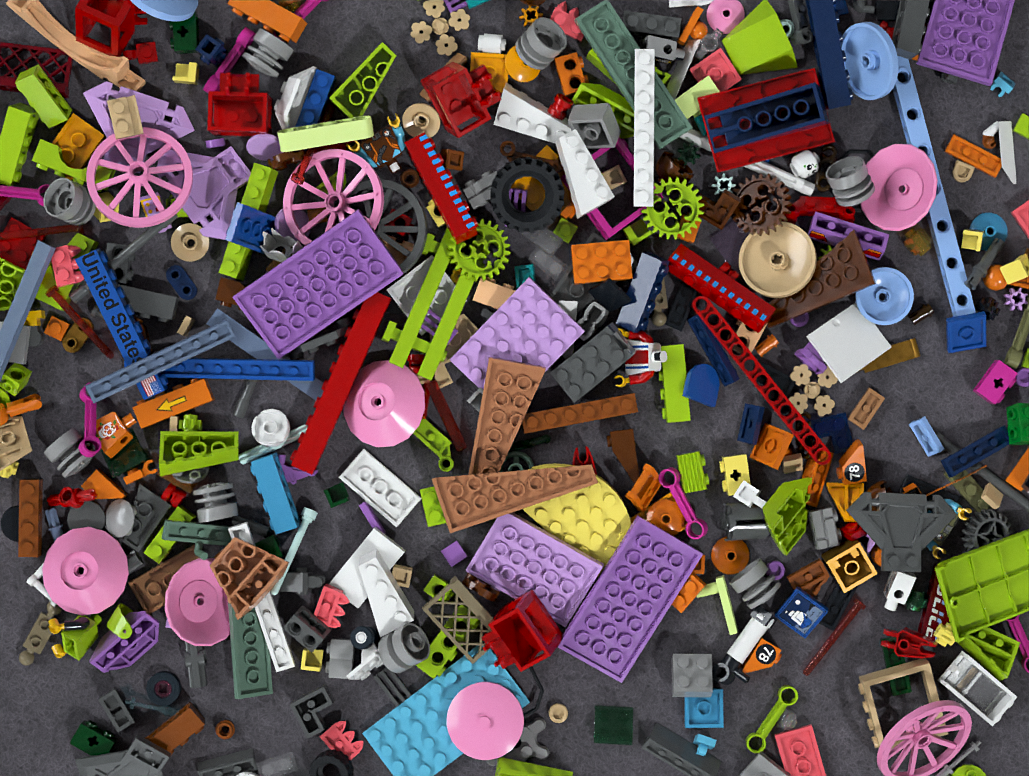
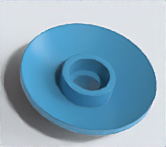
M994 213L978 215L974 218L969 228L971 230L984 231L981 250L984 251L988 250L995 238L1001 239L1004 242L1007 238L1008 231L1005 221ZM988 228L993 230L991 235L987 233Z

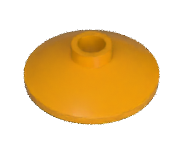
M516 45L507 52L505 68L511 78L518 82H529L538 76L540 70L531 68L523 63L516 51Z

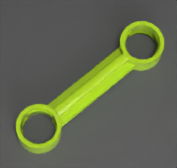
M784 685L779 689V699L756 732L747 736L746 746L752 753H759L765 749V739L787 706L797 702L798 692L794 687ZM790 688L795 692L794 699L789 702L783 701L781 697L783 690ZM755 736L762 739L761 747L756 750L751 749L749 746L750 739Z

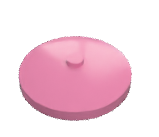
M477 682L465 687L452 700L447 713V729L455 746L467 756L479 760H492L507 754L518 743L524 728V714L519 700L509 689L494 682Z

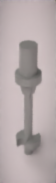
M979 740L976 743L972 741L970 743L972 747L950 766L945 764L944 768L935 776L952 775L954 773L952 768L973 750L976 752L980 750L978 746L981 742Z

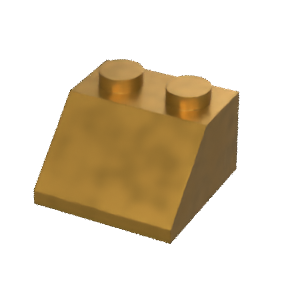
M847 539L839 546H835L821 555L844 593L878 574L858 540L851 542Z

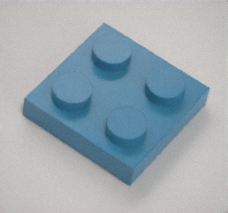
M713 688L711 697H684L685 728H724L723 688Z

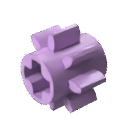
M1010 288V294L1003 295L1006 298L1004 305H1010V311H1013L1015 306L1018 310H1022L1021 305L1028 304L1025 301V297L1028 294H1023L1021 292L1022 288H1018L1016 292L1013 288ZM1013 296H1017L1019 302L1015 303V300L1012 299Z

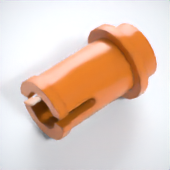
M773 334L767 335L768 338L754 348L761 357L779 344Z

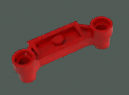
M800 196L799 200L792 203V206L787 207L791 211V214H785L788 221L782 220L795 225L798 216H813L816 211L854 223L855 209L851 206H840L836 202L835 197Z

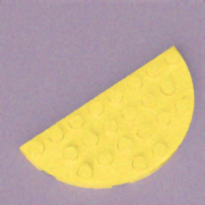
M557 463L543 464L534 466L528 470L567 467L574 465ZM596 475L597 484L535 504L523 510L550 534L603 563L604 566L597 576L599 578L632 524L622 498L608 482Z

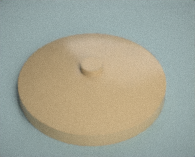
M781 221L783 227L777 225L776 232L769 229V235L764 231L762 236H759L757 231L754 236L749 234L740 249L739 268L743 279L755 292L766 297L783 298L797 293L808 284L816 268L817 255L812 240L803 229L789 222Z

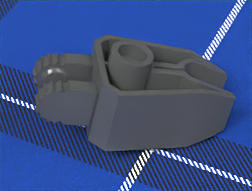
M297 567L296 571L287 572L279 591L296 592V595H308V592L313 590V588L324 586L327 583V578L324 575H313L312 571H307V567Z

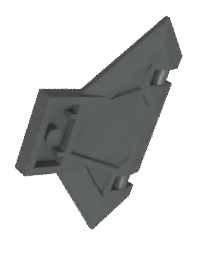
M863 492L846 510L881 549V571L921 572V551L957 515L940 495H933L932 501H927L925 494L878 493L877 498H872L871 492ZM872 506H877V511H872ZM927 508H932V513H927Z
M137 735L128 750L77 758L75 762L80 776H97L96 774L100 776H164L162 768L170 758L171 753Z

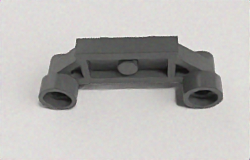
M788 0L795 29L794 34L790 37L791 44L794 46L805 45L813 39L806 0Z
M348 316L336 321L339 329L304 342L290 351L291 360L301 357L302 352L308 351L310 354L319 350L318 346L322 344L329 346L337 343L336 339L343 335L344 338H347L345 337L346 331L349 326L352 327L351 324L353 323L351 317Z

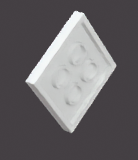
M433 255L387 289L388 293L407 317H409L432 264ZM446 272L429 307L440 318H442L456 286ZM429 313L427 314L426 317H428L436 324L439 323L437 319H435ZM425 320L423 321V324L429 329L433 327ZM422 327L419 330L421 336L427 332Z

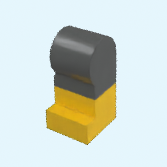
M43 310L29 311L24 325L31 326L29 346L38 347L44 342L45 337L41 332L40 319H45V311Z

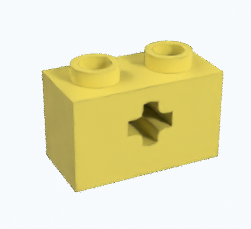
M747 454L722 457L719 467L720 472L724 473L725 480L722 481L723 492H727L728 496L734 495L743 480L751 485ZM733 470L739 473L736 480L730 477V474H733Z

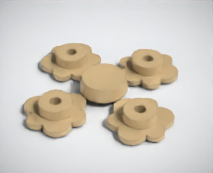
M443 0L425 1L423 8L426 10V15H432L437 19L433 21L432 27L426 25L424 21H421L420 24L413 23L411 37L415 38V41L420 44L424 40L428 41L430 39V34L433 30L434 33L441 35L440 40L436 41L438 54L450 56L452 52L457 50L458 46L454 42L455 38L453 36L448 37L445 33L448 31L449 25L454 27L456 31L468 29L470 16L466 14L464 9H458L457 12L451 13V18L447 22L446 19L439 18L441 12L445 11Z
M806 364L795 366L790 378L795 381L796 385H804V394L800 395V393L796 392L788 398L789 401L802 414L804 409L808 407L806 403L808 398H816L814 409L817 410V414L819 416L831 414L835 402L830 399L829 395H824V397L819 395L820 386L830 388L832 384L837 383V377L827 366L824 373L817 374L819 377L818 383L810 382L809 377L812 373L808 370V366Z

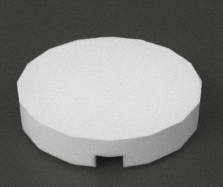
M267 409L260 412L261 414L254 418L251 426L252 434L256 441L266 447H274L283 443L290 432V422L286 415L276 409Z

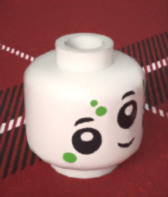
M804 150L792 157L790 168L796 177L807 178L818 171L820 159L815 152L812 153L809 150Z

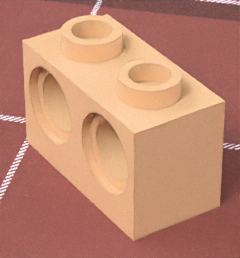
M737 320L736 325L738 327L735 333L738 337L745 339L746 347L752 353L767 324L760 333H757L754 330H747L745 324ZM737 345L733 346V350L740 354L742 353V348Z

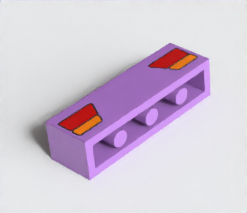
M816 211L810 221L807 232L811 240L835 247L851 231L856 230L865 256L878 261L885 252L889 234Z

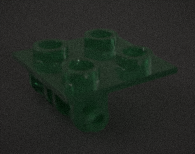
M133 429L130 430L133 439L113 458L108 457L100 449L112 478L121 476L122 473L127 470L130 471L131 468H135L138 464L146 462L148 459V455L145 451L143 452Z
M595 705L594 743L632 745L633 707Z

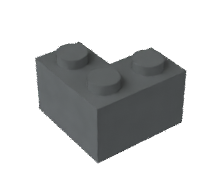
M327 684L304 694L290 703L307 739L326 728V724L319 711L332 705L335 701Z

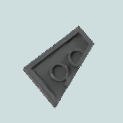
M141 483L139 484L136 500L133 504L137 510L132 527L133 530L129 536H124L123 539L125 544L138 553L171 508V504L168 501L162 500L159 495Z

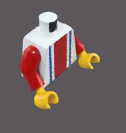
M618 328L624 337H628L627 341L636 350V353L625 362V376L629 377L615 376L614 379L622 378L623 380L622 384L615 386L624 387L626 383H630V385L646 383L654 376L655 372L661 370V362H666L667 353L661 351L660 343L654 342V339L646 332L639 331L634 333L630 330L627 332L623 328Z

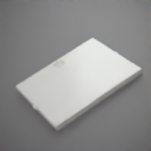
M856 302L806 336L840 383L891 348V345L876 327V324L868 321L860 313Z

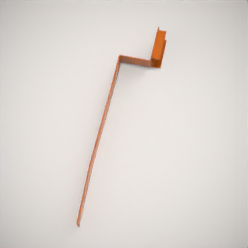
M984 465V466L978 468L977 470H975V471H973V472L967 474L966 476H964V477H962V478H959V479H957V480H955V481H953V482H951V483H949V484H947V485H945V486H943V487H941V488H939V489H936V490H934V491H932V492L926 494V497H927L928 495L932 494V493H935V492H937V491H939V490H941V489H943V488H945V487H947V486H949V485L955 483V482H958V481H960V480H962V479H964V478L970 476L971 474H973V473H975V472H977V471L983 469V468L986 467L987 465ZM912 483L904 487L903 493H907L916 488V484Z

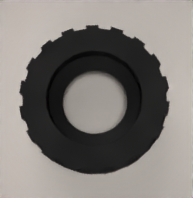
M335 749L321 752L314 759L309 770L310 776H325L323 767L331 763L339 768L340 776H354L352 761L343 752L336 751Z

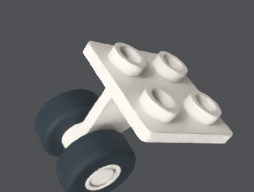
M358 626L352 631L350 639L355 648L362 649L361 664L346 676L350 680H364L371 674L370 671L374 667L378 668L383 664L377 647L380 640L378 631L372 627Z

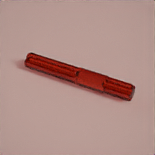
M432 380L426 386L456 450L462 451L467 448L466 442L437 381Z

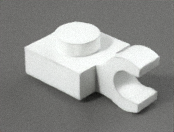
M744 480L733 496L750 508L753 503L760 508H763L767 503L758 497L761 491Z

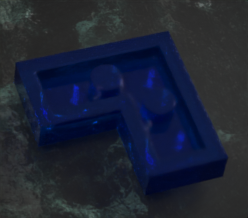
M846 412L810 420L812 423L811 428L819 438L831 436L835 454L846 452L852 445L853 441Z

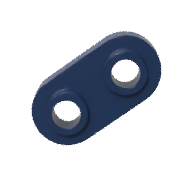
M178 265L171 266L166 272V278L182 299H194L198 292L195 283L184 268ZM175 271L179 273L178 278H173ZM185 287L190 288V292L188 294L184 293Z

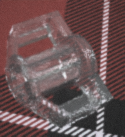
M716 28L712 34L705 35L699 43V51L695 54L694 58L700 62L705 55L712 54L717 48L718 39L723 32Z

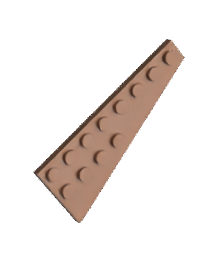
M489 357L469 475L500 472L546 367Z
M592 464L436 477L432 479L450 533L598 483Z

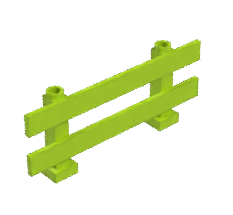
M448 227L441 243L434 240V235L427 234L422 255L426 256L429 252L435 255L409 317L403 330L395 328L397 323L389 321L381 339L389 343L390 339L397 342L389 363L400 368L404 367L411 349L425 354L417 375L432 381L439 362H444L448 351L445 348L475 281L474 276L467 280L466 273L459 277L431 343L417 337L448 263L454 259V257L448 256V253L453 252V250L448 249V245L454 244L449 241L452 235ZM478 234L475 241H481V235ZM476 248V253L479 254L480 252H482L483 248ZM483 259L476 261L477 266L480 268H484L486 264L482 263Z

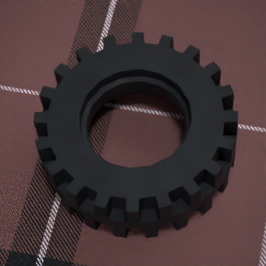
M516 158L512 162H507L503 168L499 169L493 179L490 190L491 204L499 221L507 225L509 229L518 230L520 233H534L536 230H544L546 226L554 223L555 218L560 215L561 208L564 205V188L558 173L550 164L538 158ZM522 177L537 179L543 184L545 189L543 204L532 212H523L516 209L509 199V190L512 184Z

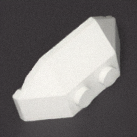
M310 67L289 77L287 82H283L280 91L283 94L280 100L277 99L274 106L275 115L282 129L296 126L317 67Z

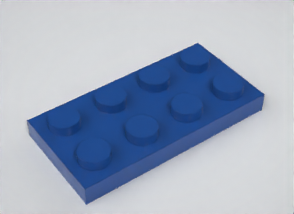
M237 202L225 240L265 254L260 245L264 244L262 234L264 231L272 235L271 228L275 230L274 221L276 217Z

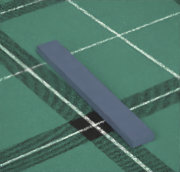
M39 240L0 330V381L56 249Z
M218 308L206 323L211 327L228 319L236 335L230 341L256 359L291 360L285 355L278 359L264 340ZM316 377L314 381L287 380L315 401L317 397L321 398L324 390H321L323 382Z
M228 319L87 384L85 387L93 403H96L236 337Z

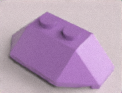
M146 611L129 612L125 618L132 627V635L128 639H122L109 630L101 637L89 660L90 663L103 673L131 666L158 642L159 621Z

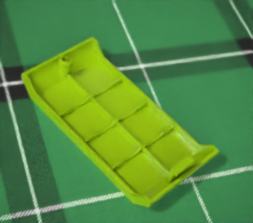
M1029 529L944 560L935 567L955 642L963 641L971 633L1029 611Z

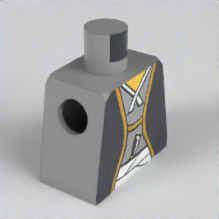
M651 35L640 40V49H655V62L669 64L674 59L684 60L685 49L676 48V41Z

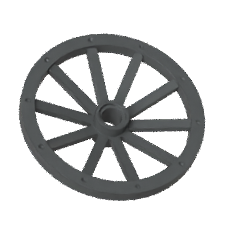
M380 179L383 189H387L384 195L382 216L393 191L400 193L409 201L383 219H380L375 231L380 239H383L407 256L406 260L399 265L404 273H406L418 261L424 250L428 232L426 214L419 200L407 188L396 182ZM371 181L359 183L347 198L361 193L362 195L367 194L368 190L373 189ZM339 199L334 204V207L339 205ZM366 200L364 201L367 218L370 219L372 214L371 202ZM411 208L414 209L418 226H385ZM337 215V218H336V221H335L334 226H335V225L337 224V222H338V219H339L338 215ZM402 232L418 233L415 246L410 252L385 233Z

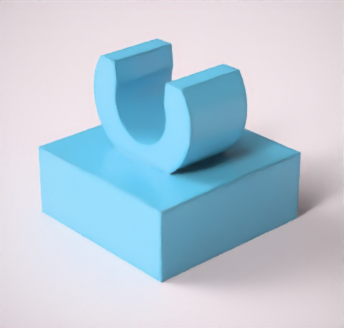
M1001 71L995 77L990 90L993 91L995 87H1000L1002 91L998 96L1002 97L1005 92L1009 94L1016 83Z
M697 734L693 741L694 744L699 745L696 754L706 755L707 749H713L717 740Z

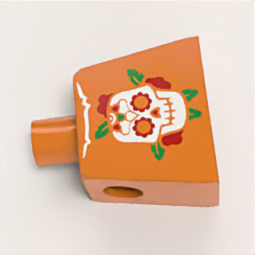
M111 412L96 420V437L101 441V449L110 458H113L133 439V435L128 428L137 421L131 413L121 418L116 412Z

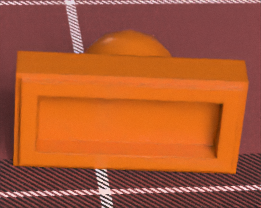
M696 7L677 41L680 45L684 46L689 35L693 39L701 40L707 36L708 28L706 24L698 21L704 9Z

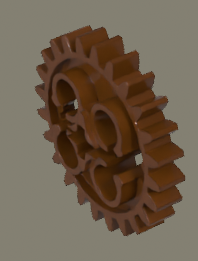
M760 173L759 178H757L753 174L751 181L745 178V185L739 183L740 190L734 189L737 193L736 196L741 198V201L732 214L736 215L733 221L738 222L737 226L739 228L743 227L744 232L747 233L750 230V234L753 236L756 231L759 236H762L763 231L769 235V229L776 232L777 225L783 227L782 220L788 221L785 214H791L787 207L792 206V203L787 200L791 199L792 196L786 194L789 189L784 187L785 184L782 181L778 183L779 179L776 176L772 179V176L768 174L765 178ZM768 188V192L772 196H775L776 191L777 195L783 198H773V201L777 204L775 211L770 212V207L773 205L770 201L771 199L767 195H761L762 190ZM748 198H752V201L749 204L751 211L755 215L760 214V219L758 221L754 222L753 216H751L750 214L746 215L747 218L745 220V214L739 211H749V209L745 206V201Z

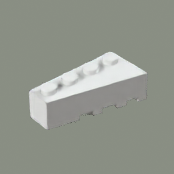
M506 83L493 125L555 143L560 137L571 132L567 118L559 120L548 113V108L539 101L536 102L528 97L527 94L522 91L519 92Z
M574 129L560 137L555 144L561 165L564 168L565 179L570 189L572 203H574L578 219L609 202L615 196L577 130Z
M375 549L361 556L359 569L379 636L382 637L414 621L415 611L379 551Z

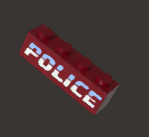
M934 563L917 631L934 641L937 639L934 636V632L940 623L945 625L946 622H949L935 572V567L938 565Z

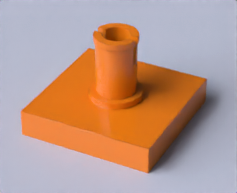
M765 423L758 437L757 445L754 446L749 458L778 470L784 456L792 454L791 449L788 447L794 435Z

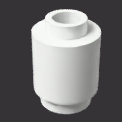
M484 33V35H479L478 50L483 53L501 54L502 51L506 50V39H503V35Z

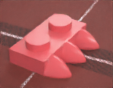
M564 1L555 7L550 19L562 28L565 35L581 42L584 35L574 21L579 16V10L576 7L566 13L567 4Z
M74 245L56 247L51 262L57 287L76 284L84 280L81 271H75L79 269L75 261L77 258H72L81 251L80 247Z
M325 584L314 615L328 627H340L339 620L334 616L345 615L343 608L339 604H348L349 599L343 594L342 590Z
M346 721L336 722L323 732L320 738L331 750L341 751L344 755L348 756L349 760H352L362 750L363 741L352 743L355 731L343 733Z

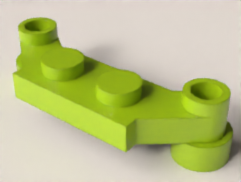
M422 419L419 427L413 434L440 458L439 468L444 472L450 471L454 467L450 450L452 442L427 419ZM444 460H448L450 462L449 467H445L443 465Z

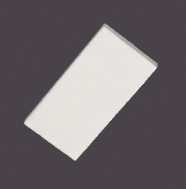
M363 449L339 476L344 483L395 527L404 520L422 499L366 449Z
M374 527L328 584L342 590L343 594L349 599V602L357 608L368 597L359 569L360 557L377 549L390 570L405 552V549L376 527Z

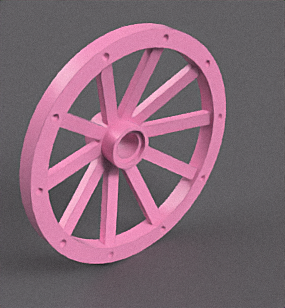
M143 127L144 134L117 140L115 134H112L95 149L88 163L86 181L93 203L105 217L123 226L144 228L163 223L181 210L191 193L193 171L187 152L169 134L148 127ZM140 137L137 161H134L121 141ZM147 138L165 143L145 163L143 162ZM115 145L129 166L103 160L102 157ZM171 148L182 161V164L151 167ZM98 165L125 172V174L95 184ZM184 170L183 188L174 186L151 174ZM137 171L143 172L140 176L134 175ZM128 180L109 206L101 200L97 192L98 190ZM148 181L179 196L174 203L165 209ZM135 185L133 217L115 212L114 209L131 187ZM141 186H144L160 213L139 218Z
M328 149L317 152L302 161L293 171L287 182L283 197V210L287 225L292 234L306 246L313 240L308 238L305 233L329 214L330 217L325 232L334 226L337 215L341 222L346 218L345 212L349 214L355 212L354 209L349 207V204L374 199L370 219L366 216L364 217L375 230L381 219L384 207L382 183L375 169L365 159L355 153L341 149ZM339 158L336 191L321 161ZM347 159L355 162L362 169L342 192ZM312 166H316L329 194L301 180L302 176ZM367 174L374 192L347 198ZM297 185L325 199L324 202L293 204ZM339 199V205L334 207V202ZM326 208L300 229L295 219L294 211Z
M951 700L936 701L917 708L896 723L883 739L877 753L878 768L884 776H929L951 761L967 741L972 727L970 714L960 703ZM950 711V713L933 721L940 712ZM960 715L961 723L939 726ZM927 717L923 723L919 721L922 718ZM959 730L953 742L932 735ZM903 740L901 743H899L897 746L891 749L896 741ZM934 742L948 748L935 759L928 745ZM918 749H923L930 763L915 769ZM900 750H902L898 758L895 760V762L889 769L888 760L895 754H897ZM911 750L908 770L905 772L897 771Z

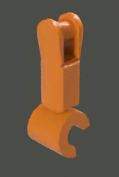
M32 394L6 403L7 407L0 403V426L8 421L9 415L13 417L27 411L40 409L42 407L40 395Z

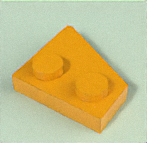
M827 482L826 488L844 522H856L846 510L864 492V483L844 485L843 483Z

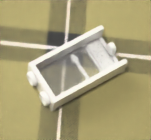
M963 651L938 679L942 685L991 726H994L1001 719L1004 712L1013 705L1014 700L1017 698L1015 694Z

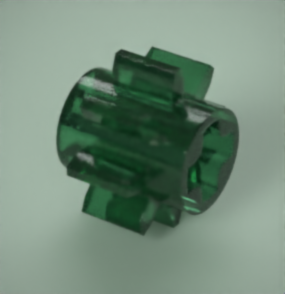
M694 141L688 145L686 142H683L684 149L678 148L677 150L681 153L678 160L682 159L685 161L684 165H687L688 162L694 165L696 163L694 158L701 157L697 153L700 146L695 147ZM688 150H691L692 155L690 157L687 156Z
M911 590L906 601V609L920 612L921 607L926 608L928 599L924 598L925 593Z

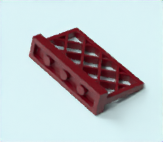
M0 42V54L1 48H10L13 52L5 59L0 55L2 60L0 67L5 64L9 69L7 74L4 76L0 75V90L22 93L15 84L18 78L15 72L22 67L27 70L26 64L35 59L48 75V78L53 81V85L62 97L69 98L68 88L73 59L69 55L68 61L60 66L55 59L61 55H67L61 49ZM23 50L29 51L32 55L25 61H22L18 56ZM41 53H48L51 58L41 64L37 56ZM16 56L20 64L11 70L7 62ZM54 61L59 68L49 74L44 67ZM62 71L65 75L64 83L55 82L53 77Z

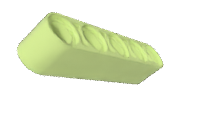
M366 115L282 129L277 134L280 151L290 152L371 138L374 136L371 116Z

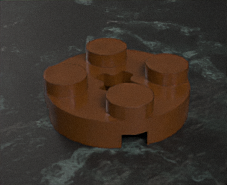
M304 149L296 153L294 151L283 152L273 156L274 161L271 159L267 161L270 168L280 171L288 168L287 164H300L305 160L306 153Z
M469 572L462 582L463 585L471 590L473 589L478 592L477 594L490 601L495 602L500 593L499 590L482 580H478L476 576Z

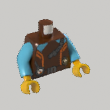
M396 113V120L391 121L388 116L389 125L376 132L373 137L367 138L360 143L354 140L355 145L352 147L346 143L349 150L365 159L373 168L378 166L381 169L387 165L392 174L402 169L397 158L403 155L402 151L405 149V133L400 124L399 116Z

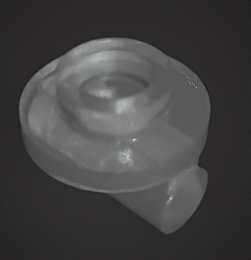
M785 709L777 726L785 731L793 729L797 723L796 714Z

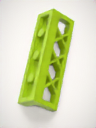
M499 757L497 759L495 776H573V772Z

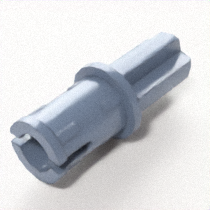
M50 508L45 510V515L49 525L48 531H51L53 541L55 542L58 537L63 535V524H60L56 508Z

